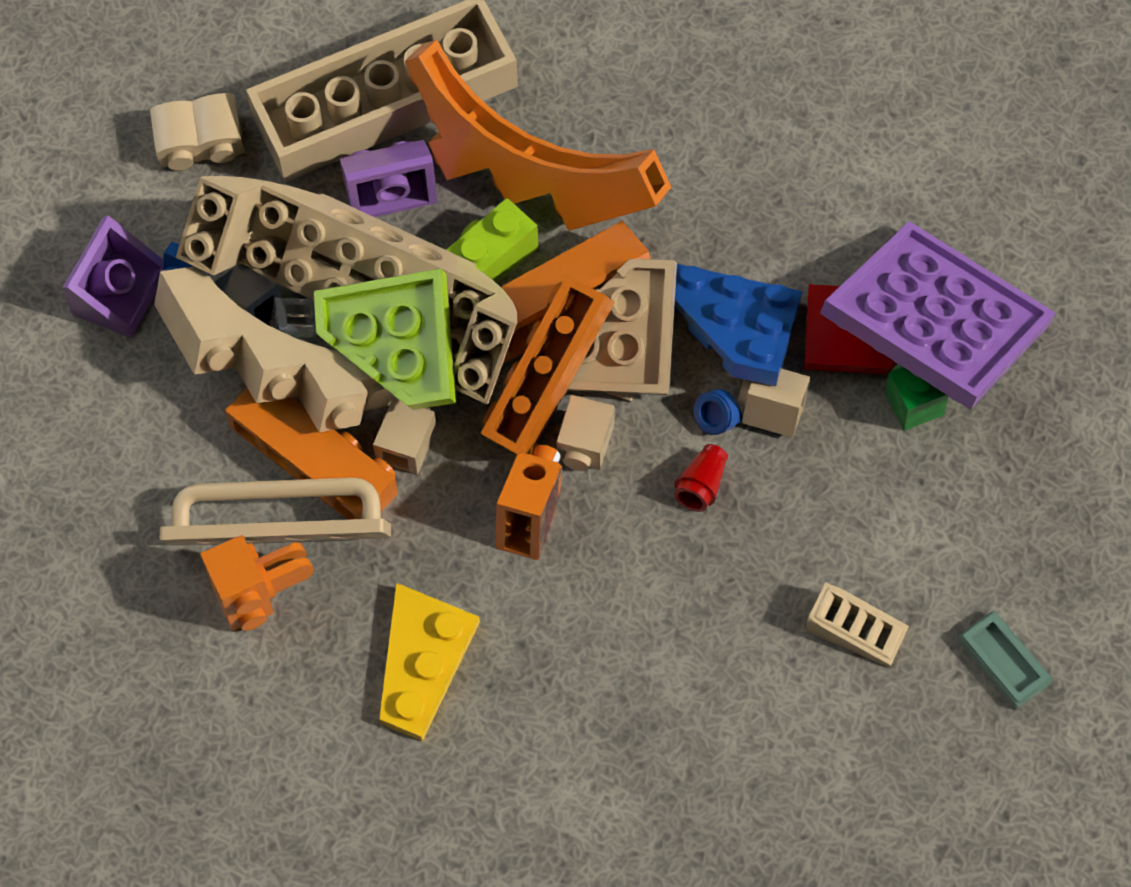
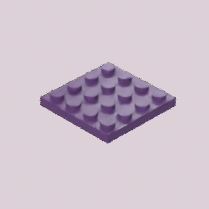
M910 221L825 300L820 314L836 323L840 328L847 330L872 346L877 352L886 355L908 369L913 375L922 378L947 394L952 400L961 403L970 410L1050 326L1056 314Z

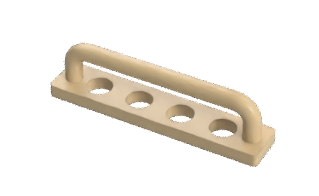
M360 478L198 483L185 487L175 497L171 510V526L160 527V541L168 545L222 544L242 534L246 543L391 538V523L381 519V504L377 490L371 483ZM354 495L358 496L363 504V519L189 525L190 507L198 501Z

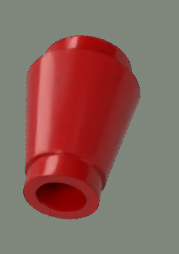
M706 444L702 451L698 453L675 480L674 486L676 490L674 491V497L680 505L691 511L703 512L708 506L715 503L725 463L728 459L724 449L714 444Z

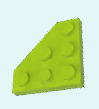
M441 268L314 291L316 334L412 410L456 403L447 275Z

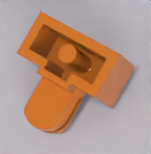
M242 534L200 553L211 588L232 632L240 628L244 631H249L263 625L267 621V616L274 614L270 599L276 597L275 593L310 578L314 573L311 561L306 558L307 552L304 546L297 542L259 558L253 543L247 544Z

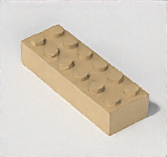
M465 0L246 89L251 116L284 183L339 161V158L348 157L356 151L366 150L431 123L427 106L417 86L412 83L405 64V60L424 43L437 39L453 68L482 101L518 87L517 60L485 0Z

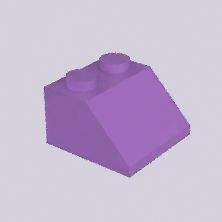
M424 139L414 142L400 141L388 148L375 151L360 150L348 157L339 158L349 205L373 217L438 203L433 160Z

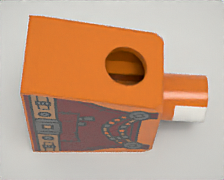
M538 445L535 447L533 455L526 453L517 454L496 505L495 549L539 560L561 490L562 465L558 463L560 453L553 447Z

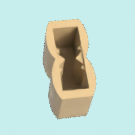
M212 94L193 101H172L150 108L156 155L160 166L163 168L169 167L172 170H185L190 168L193 163L202 160L226 163L232 161L236 156L245 153L239 109L234 94Z

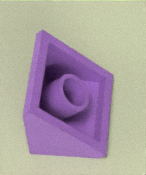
M103 216L63 286L72 315L132 338L156 295L160 271H163V259L110 216Z

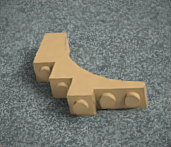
M195 266L160 271L154 305L194 375L236 368L256 403L298 396L319 432L360 425L363 411L389 407L392 398L399 400L339 351L294 338L268 326L243 310L216 286L207 272Z

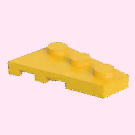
M396 583L379 717L381 725L423 741L480 623L479 616Z

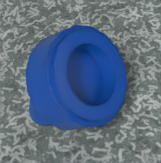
M713 389L701 394L695 401L693 408L697 425L702 431L710 435H719L733 429L743 418L736 399L730 392L723 389Z

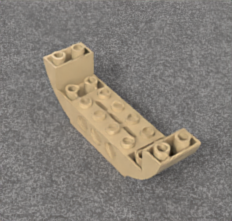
M202 176L199 179L176 258L209 274L216 275L241 263L273 282L314 300V291L441 268L447 275L455 390L485 404L489 403L517 324V310L506 292L490 277L475 268V263L323 193L318 195L287 185L245 177Z

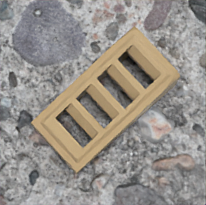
M825 582L808 617L806 632L890 668L909 626L845 590ZM831 605L839 608L833 622L825 619ZM848 613L856 616L850 631L842 628ZM867 620L874 624L865 641L858 636ZM885 628L891 632L883 650H881L875 644L882 629Z

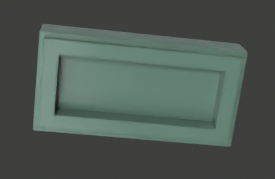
M995 610L958 635L957 641L1015 710L1052 684V677Z

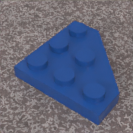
M677 264L674 313L680 312L689 322L688 330L707 350L713 348L723 358L722 366L732 377L777 386L803 291L787 288L783 285H772L749 280L737 275L708 271L696 266Z

